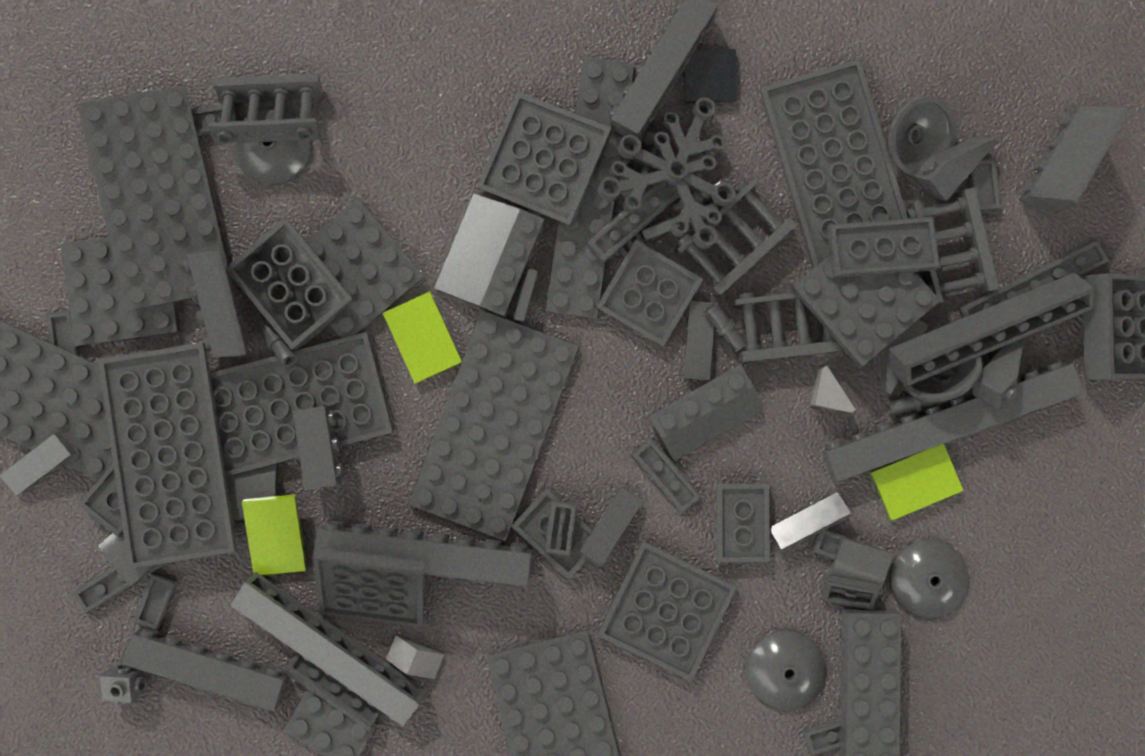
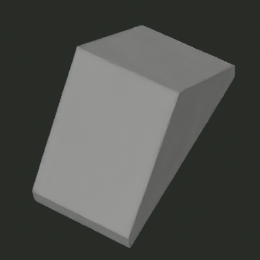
M828 366L819 368L810 405L845 413L855 411L856 409Z
M396 634L386 660L407 675L434 679L444 653Z

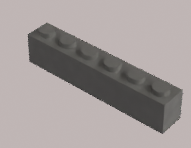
M708 0L679 1L675 9V17L673 20L669 19L666 22L660 41L656 40L649 51L650 57L647 62L643 61L639 65L636 72L637 78L633 84L629 83L623 92L624 98L620 105L616 104L613 107L609 116L612 130L623 136L634 135L639 140L642 139L716 19V4Z
M142 628V630L140 629L131 634L122 665L273 711L280 705L289 676L282 673L283 670L281 668L258 666V662L255 660L232 658L233 654L229 652L217 651L216 653L209 651L206 645L199 643L186 644L183 643V639L172 635L167 637L157 635L158 631L150 628Z

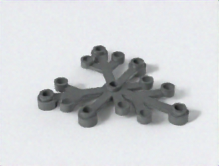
M705 97L698 99L693 107L694 119L686 137H684L678 123V115L673 111L665 113L661 123L672 134L679 151L676 158L669 144L670 138L665 132L656 133L652 140L653 146L661 151L664 160L641 149V142L636 136H624L618 145V151L623 158H636L660 171L642 175L628 168L623 162L616 161L609 170L611 177L604 178L598 187L600 197L605 201H613L620 193L632 190L631 194L626 197L623 207L627 212L634 213L641 205L640 199L646 186L668 181L676 186L684 205L678 219L671 225L672 234L677 237L683 236L688 231V222L690 220L695 231L693 236L695 245L701 249L710 248L717 240V233L712 227L717 226L721 221V214L716 209H709L695 202L687 185L711 196L713 202L718 206L729 205L735 197V190L728 183H720L714 186L692 174L699 171L706 174L711 173L716 166V160L712 156L706 155L701 160L686 163L689 156L706 151L719 153L725 146V140L720 135H714L711 139L695 143L704 121L709 120L716 110L714 102ZM667 118H671L674 123L668 122ZM657 138H661L664 143H660ZM713 141L717 142L719 144V147L715 146L713 144ZM625 147H629L631 151L626 150ZM704 162H708L711 167L705 166ZM614 168L621 169L622 173H617ZM622 178L627 179V180L620 181V182L618 181V180H620V179H622ZM604 189L611 190L612 194L607 193ZM718 194L723 195L725 199H722ZM628 201H633L636 206L629 205ZM709 215L714 216L716 221H712ZM676 225H681L683 231L678 230ZM700 237H704L707 242L702 241Z

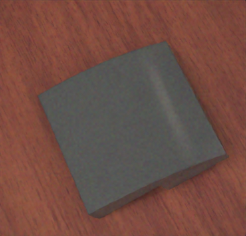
M277 464L226 477L232 521L245 520L242 507L244 499L279 496L277 492Z
M112 533L98 546L109 563L130 587L154 566L129 569L124 534L117 537Z
M841 538L834 562L831 561L827 575L879 584L881 590L893 554Z

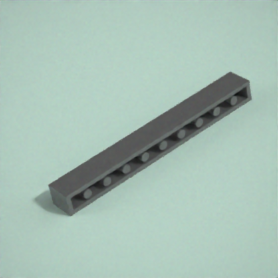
M1062 361L1047 365L1048 370L1039 373L1038 370H1033L1022 374L1023 379L1017 382V396L1011 403L1007 402L1001 410L976 396L965 399V396L950 400L949 406L941 408L940 405H935L925 409L926 414L917 417L914 413L900 418L901 423L892 426L891 422L879 425L876 427L877 431L871 434H867V431L852 435L853 440L843 443L842 440L827 444L828 449L823 450L822 454L831 479L837 482L1083 394L1084 392L1074 364H1063Z

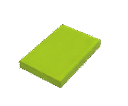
M427 292L383 313L415 384L462 363L431 292Z
M944 444L902 458L870 472L891 521L964 491Z
M296 494L244 499L242 507L253 574L255 572L260 575L306 571L307 562Z

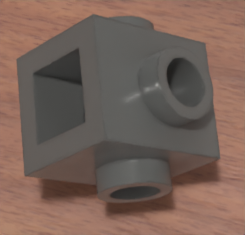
M119 664L113 665L100 675L103 701L130 704L145 692L146 679L142 670Z

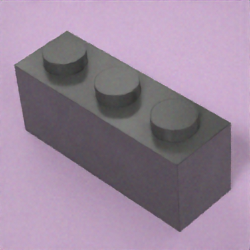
M329 406L293 411L304 489L309 490L341 484V479L344 478L342 463H338L337 452H340L338 437H334L333 426H336L334 411H330Z

